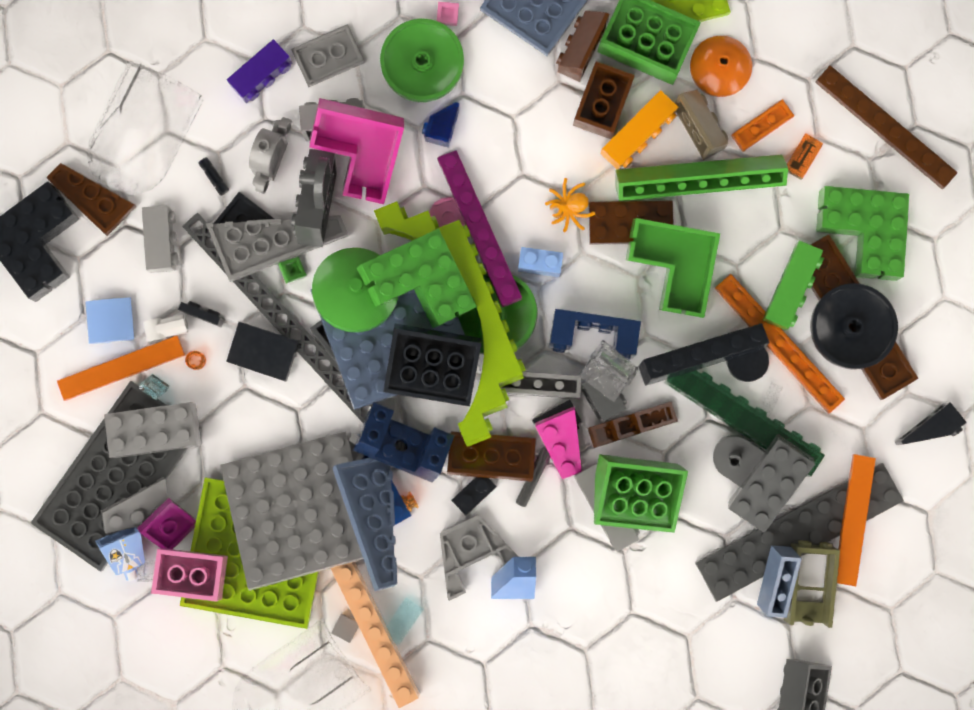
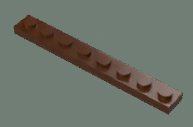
M831 65L815 81L818 86L939 188L944 189L958 173Z

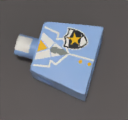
M137 527L120 530L95 540L115 575L124 573L127 581L134 580L139 576L136 567L143 565L145 558L141 533Z

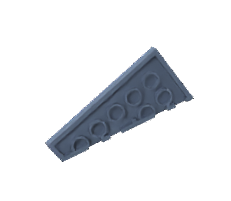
M373 458L337 464L332 469L374 591L394 587L398 582L397 560L394 556L396 537L393 534L395 515L394 492L391 488V480L393 479L391 466Z

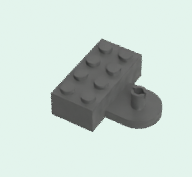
M309 149L308 157L305 156L303 161V169L305 170L301 169L299 174V188L302 189L301 194L296 196L295 207H298L297 214L293 213L291 225L294 226L293 235L296 236L298 244L323 247L337 177L335 153Z
M779 434L775 436L766 450H763L743 436L730 435L722 438L716 444L713 451V462L718 472L739 486L728 501V509L764 533L815 465L814 457Z

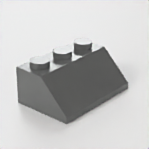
M786 659L783 669V684L780 688V703L777 710H825L832 666L798 659Z

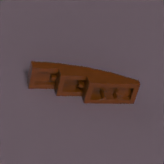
M671 401L587 429L593 447L597 448L678 422Z

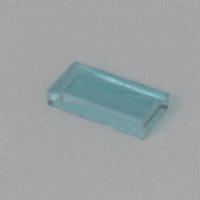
M407 597L386 626L393 642L398 645L401 644L424 610V608Z

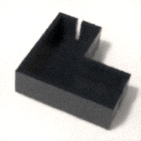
M49 181L0 216V262L26 297L34 302H38L51 292L49 287L43 285L44 283L57 288L70 278L46 244L80 220L71 206L66 203L59 190Z

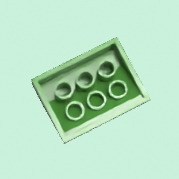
M619 0L600 41L597 52L673 85L701 22L651 0Z
M599 454L595 473L594 524L675 533L688 471L676 463Z

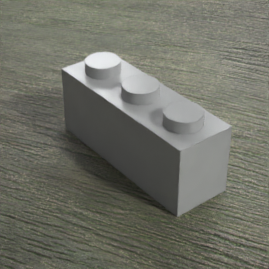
M168 205L142 207L146 270L150 273L176 271L179 259L177 252L174 250V244H177V235L175 231L173 232V224L176 223L175 212Z

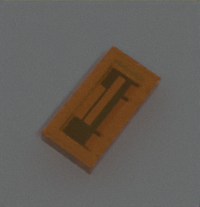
M805 133L787 162L788 173L802 180L823 143Z

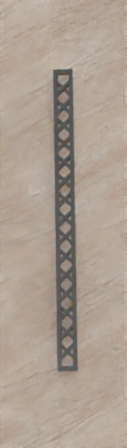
M197 212L182 227L226 274L216 248L206 247L207 238H211V235L207 233V222ZM198 220L203 224L202 233H194L190 229ZM254 273L250 274L253 279H249L248 275L244 279L233 281L281 335L290 338L291 329L301 330V340H298L300 341L301 349L298 347L297 352L358 419L364 423L365 418L361 415L362 407L358 408V411L353 409L352 403L347 400L345 384L344 387L333 385V375H341L338 366L297 319ZM249 283H257L259 285V294H250L248 292ZM263 298L273 300V309L262 308ZM277 314L287 315V325H278L276 323ZM305 344L315 345V356L305 354ZM319 360H328L330 362V371H320ZM402 442L401 449L397 450L405 451V443Z

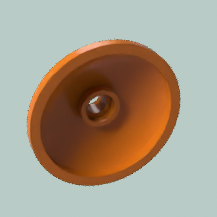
M713 36L702 41L694 50L690 60V73L695 84L703 92L715 97H727L742 90L749 81L752 73V59L747 48L738 40L729 36ZM725 59L727 64H722L720 60Z

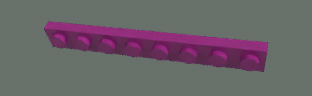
M457 150L437 157L439 166L465 225H467L470 236L502 308L522 300L519 289Z

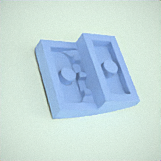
M131 297L85 302L89 344L134 340Z

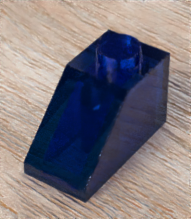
M455 102L431 115L428 122H424L422 134H424L425 142L449 148L460 111V103Z

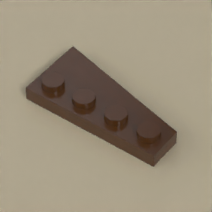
M62 163L46 177L106 236L137 207L132 202L127 201Z

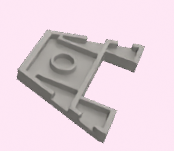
M479 514L440 533L448 601L466 593L457 573L458 571L495 553L499 554L503 565L513 557H519Z

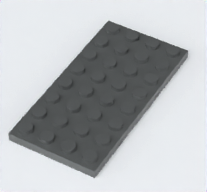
M130 381L107 414L165 406L167 404L135 382ZM104 418L30 523L102 572L108 562L95 540L115 532L105 533L101 510L123 498L132 496L139 492L141 488L157 482L156 480L162 477L166 481L188 448L122 458H109Z

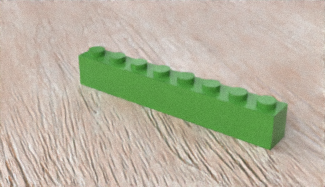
M781 154L616 169L615 188L619 201L787 186L788 166Z

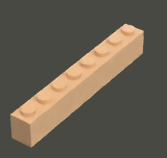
M351 562L330 568L398 708L419 699L420 693L356 563Z

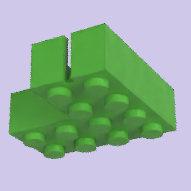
M824 186L819 191L818 210L821 211L817 214L816 232L858 236L855 277L869 279L878 277L880 280L898 281L904 277L909 194Z
M634 218L630 232V238L634 239L633 242L628 243L625 261L667 268L659 310L678 314L682 312L684 315L704 318L720 233Z
M439 229L357 267L365 286L373 281L375 283L374 286L367 290L375 307L414 290L432 328L477 307Z

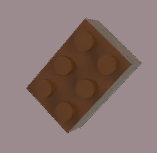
M595 61L576 112L573 126L612 139L635 75Z

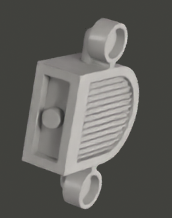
M282 117L281 120H276L272 131L265 128L260 129L253 142L249 156V168L255 175L252 184L255 186L256 192L265 194L270 180L274 181L288 145L286 136L290 131L292 119Z

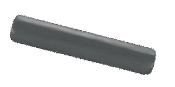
M545 447L541 449L534 463L533 482L525 481L516 499V504L522 507L527 506L551 457Z

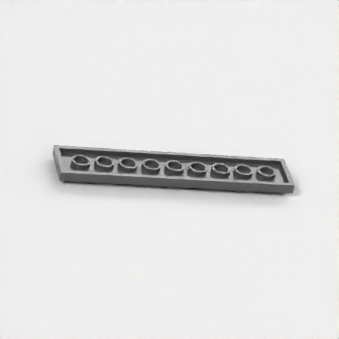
M884 463L874 467L866 521L904 501ZM848 481L774 520L765 533L757 529L696 562L695 565L715 602L722 600L764 576L771 545L791 547V543L798 544L799 540L810 541L812 545H819L820 542H829L840 536Z

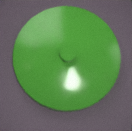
M420 18L406 21L390 32L381 49L380 64L385 81L396 94L414 102H431L444 97L457 85L464 68V54L458 37L450 28L438 21Z
M345 248L332 253L318 266L312 282V298L318 313L333 327L347 332H365L383 324L393 313L398 297L375 307L367 291L375 283L373 281L365 286L357 270V267L380 256L378 253L365 248Z
M486 272V274L483 275L485 283L489 281L491 284V281ZM512 275L522 300L502 308L493 286L494 293L490 295L493 302L497 300L502 311L499 313L501 321L506 320L510 332L506 333L508 339H513L517 349H519L529 340L534 332L538 309L530 288L521 279ZM476 307L458 316V319L466 336L481 338L480 354L484 355L483 332Z

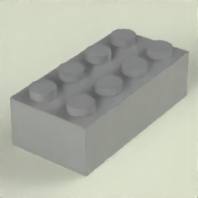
M193 402L104 414L109 458H122L201 446L196 403Z

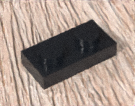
M189 301L188 304L181 302L178 308L181 312L220 328L222 327L224 319L219 317V312L208 309L207 312L201 310V305Z
M475 477L451 501L466 516L497 486L489 478Z

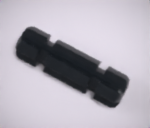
M207 157L201 159L198 164L218 194L222 196L227 193L229 188L223 182L215 167L212 166L211 161Z

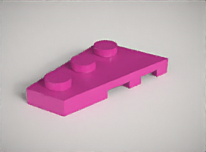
M575 406L536 422L535 427L562 480L582 472Z

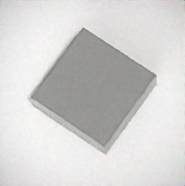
M341 613L331 634L351 643L359 626L356 620Z

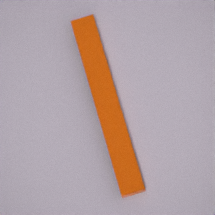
M729 274L714 288L749 327L760 323L763 324L770 342L767 347L828 414L845 400L840 392L781 328L762 320L766 311L732 274Z

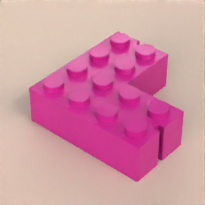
M319 98L309 148L350 157L343 183V196L361 199L362 187H366V201L384 204L404 131V118Z

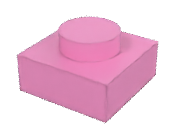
M438 1L436 21L444 25L457 26L459 3Z

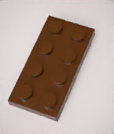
M673 201L589 202L588 204L589 213L595 212V215L589 217V245L628 244L631 241L633 242L634 238H630V232L634 218L674 225Z
M451 431L454 438L448 455V475L533 482L536 438L490 434L491 438L467 447L461 432Z

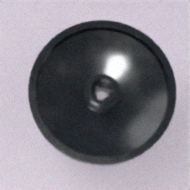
M850 283L830 290L817 302L811 315L810 332L816 349L827 361L844 369L857 370L879 363L890 353L898 335V320L892 304L881 292L868 285ZM850 324L854 327L853 332L849 328Z

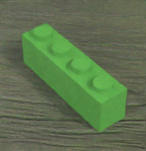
M800 240L795 244L762 319L763 321L783 330L789 329L790 326L794 327L798 319V315H795L798 307H803L807 298L804 293L814 283L815 277L812 275L815 268L819 269L824 260V257H821L823 250Z

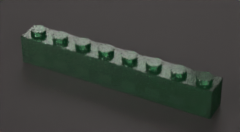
M696 370L665 380L664 383L763 449L766 450L775 436L779 434L814 457L815 465L806 477H812L825 454L820 452L821 448L812 442L810 444L802 440L803 436L793 430L792 432L784 428L785 424L777 419L771 420L766 416L767 412L759 407L753 408L748 405L749 401L741 395L736 397L730 393L731 389L722 383L718 385L713 382V377L704 371L700 373Z

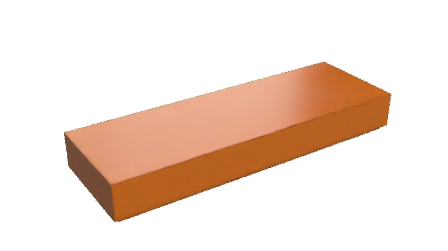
M782 99L738 129L731 137L741 151L744 152L791 120L795 115Z

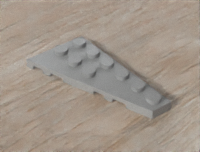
M340 215L329 216L323 246L348 237V232ZM292 219L249 220L247 222H225L220 224L206 223L229 282L320 247L298 244L296 236L293 235L294 226L291 225Z

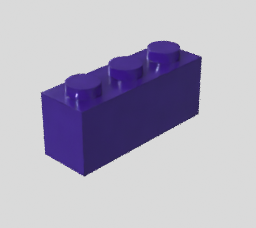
M272 39L226 80L230 87L247 104L249 101H254L260 95L259 92L265 87L268 88L273 85L276 77L288 72L293 62L283 48Z

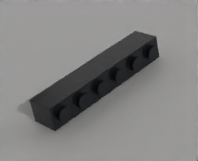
M760 323L643 359L638 368L645 386L760 351L770 342L763 324Z

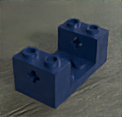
M555 308L548 346L553 348L554 352L565 353L566 350H570L573 342L574 328L577 326L578 330L590 331V328H594L603 334H611L614 331L611 356L616 357V361L628 362V360L633 359L637 355L641 321Z
M374 402L366 415L353 451L433 483L442 472L454 435L436 427L427 434L391 419L394 410ZM401 441L405 443L406 450H397L396 442Z

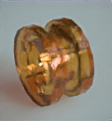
M197 350L191 351L186 355L185 362L189 368L200 370L206 364V357ZM194 355L201 357V360H198L200 362L199 365L191 364V361H193L191 358Z
M411 491L408 492L407 496H401L410 513L413 508H419Z

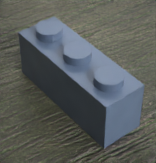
M771 545L757 601L758 607L767 617L787 618L802 560L792 547Z

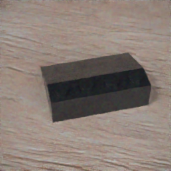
M395 323L383 392L470 407L482 344L481 338Z

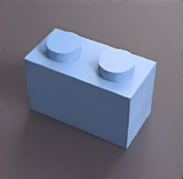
M521 247L518 272L559 277L563 253Z

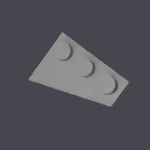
M162 477L156 480L157 482L141 488L139 492L132 496L123 498L101 510L105 533L139 527L168 499L165 478Z

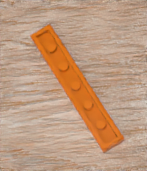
M174 336L57 380V384L63 401H68L184 357L185 353L179 336Z
M852 455L838 546L840 550L838 584L857 586L876 458Z

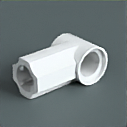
M184 314L165 319L155 318L143 322L149 344L158 343L166 340L168 337L189 332Z

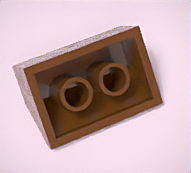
M585 11L582 17L578 16L574 25L576 31L574 35L570 34L565 43L567 49L565 53L561 52L557 59V72L578 82L581 81L607 27L609 13Z

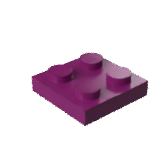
M168 498L137 529L159 548L174 549L195 528L196 518Z

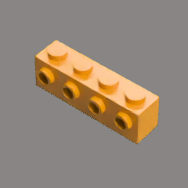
M660 90L602 148L600 154L616 169H621L622 167L626 169L633 162L634 159L632 157L635 153L641 154L648 146L646 142L651 137L656 139L663 131L661 127L665 123L669 125L678 116L675 113L679 107Z

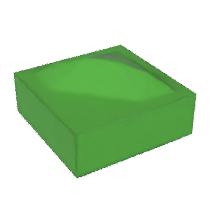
M299 256L278 264L286 284L307 276Z

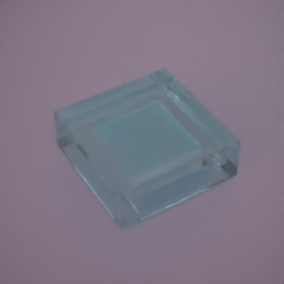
M152 374L140 384L139 389L157 400L168 391L170 385Z

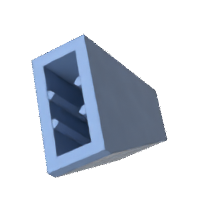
M513 557L491 577V599H535L536 557Z

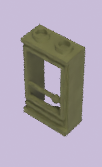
M799 540L798 544L791 543V547L800 557L801 553L827 555L824 587L799 585L798 572L788 615L783 620L789 625H794V622H802L807 626H814V623H823L828 628H832L840 550L835 548L833 543L820 542L819 545H812L810 541ZM797 591H823L822 602L797 600Z

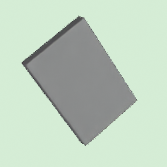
M348 24L291 49L308 88L365 63Z

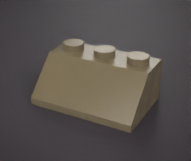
M698 89L678 95L675 104L679 108L676 113L702 159L705 160L724 150L729 144L728 136L718 126V118L715 113L710 112L707 107L708 101L706 97L700 94Z

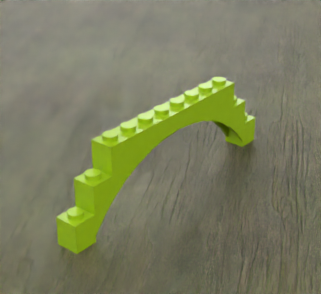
M397 201L374 210L384 235L392 234L413 241L436 230V228L440 230L477 306L484 342L483 367L478 390L464 420L457 424L467 447L491 438L489 431L493 430L489 418L484 419V417L508 408L506 401L509 400L505 388H500L523 379L522 372L526 371L522 359L517 360L514 352L518 350L514 340L508 339L506 333L510 332L506 320L501 321L499 313L502 312L497 300L494 302L490 295L494 293L489 281L485 283L483 275L486 272L482 262L477 263L475 256H478V252L474 243L470 245L467 239L471 237L467 225L462 226L459 219L439 227L436 217H431L429 211L408 218L404 206L400 208Z

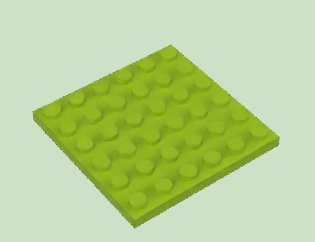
M205 477L190 551L228 556L222 600L209 601L181 597L179 606L308 629L319 571L249 591L224 481Z

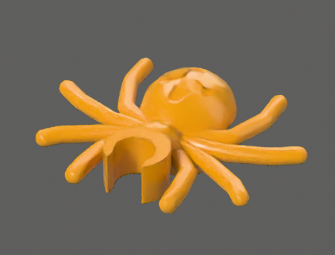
M564 178L563 197L557 191L550 188L549 192L559 199L545 202L546 206L550 205V210L559 208L558 213L552 214L554 218L558 219L552 221L551 224H557L566 217L563 232L567 231L570 218L578 228L585 230L574 216L587 218L595 215V212L578 214L588 207L589 199L583 193L572 194L576 189L585 186V183L577 184L566 195L568 179Z

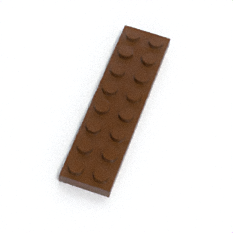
M829 234L811 244L823 250L821 257H824L820 268H815L812 275L815 277L811 289L818 300L838 286L850 283L860 284ZM850 324L849 328L853 332L854 327ZM896 342L890 353L882 361L861 369L880 401L919 379Z

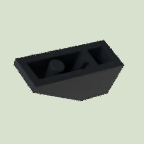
M951 402L944 403L896 440L895 444L904 445L950 435L954 437L963 430L962 426L967 422Z

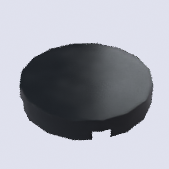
M763 348L760 351L728 360L726 365L729 369L728 371L735 379L742 382H753L763 377L767 372L769 355L766 349Z

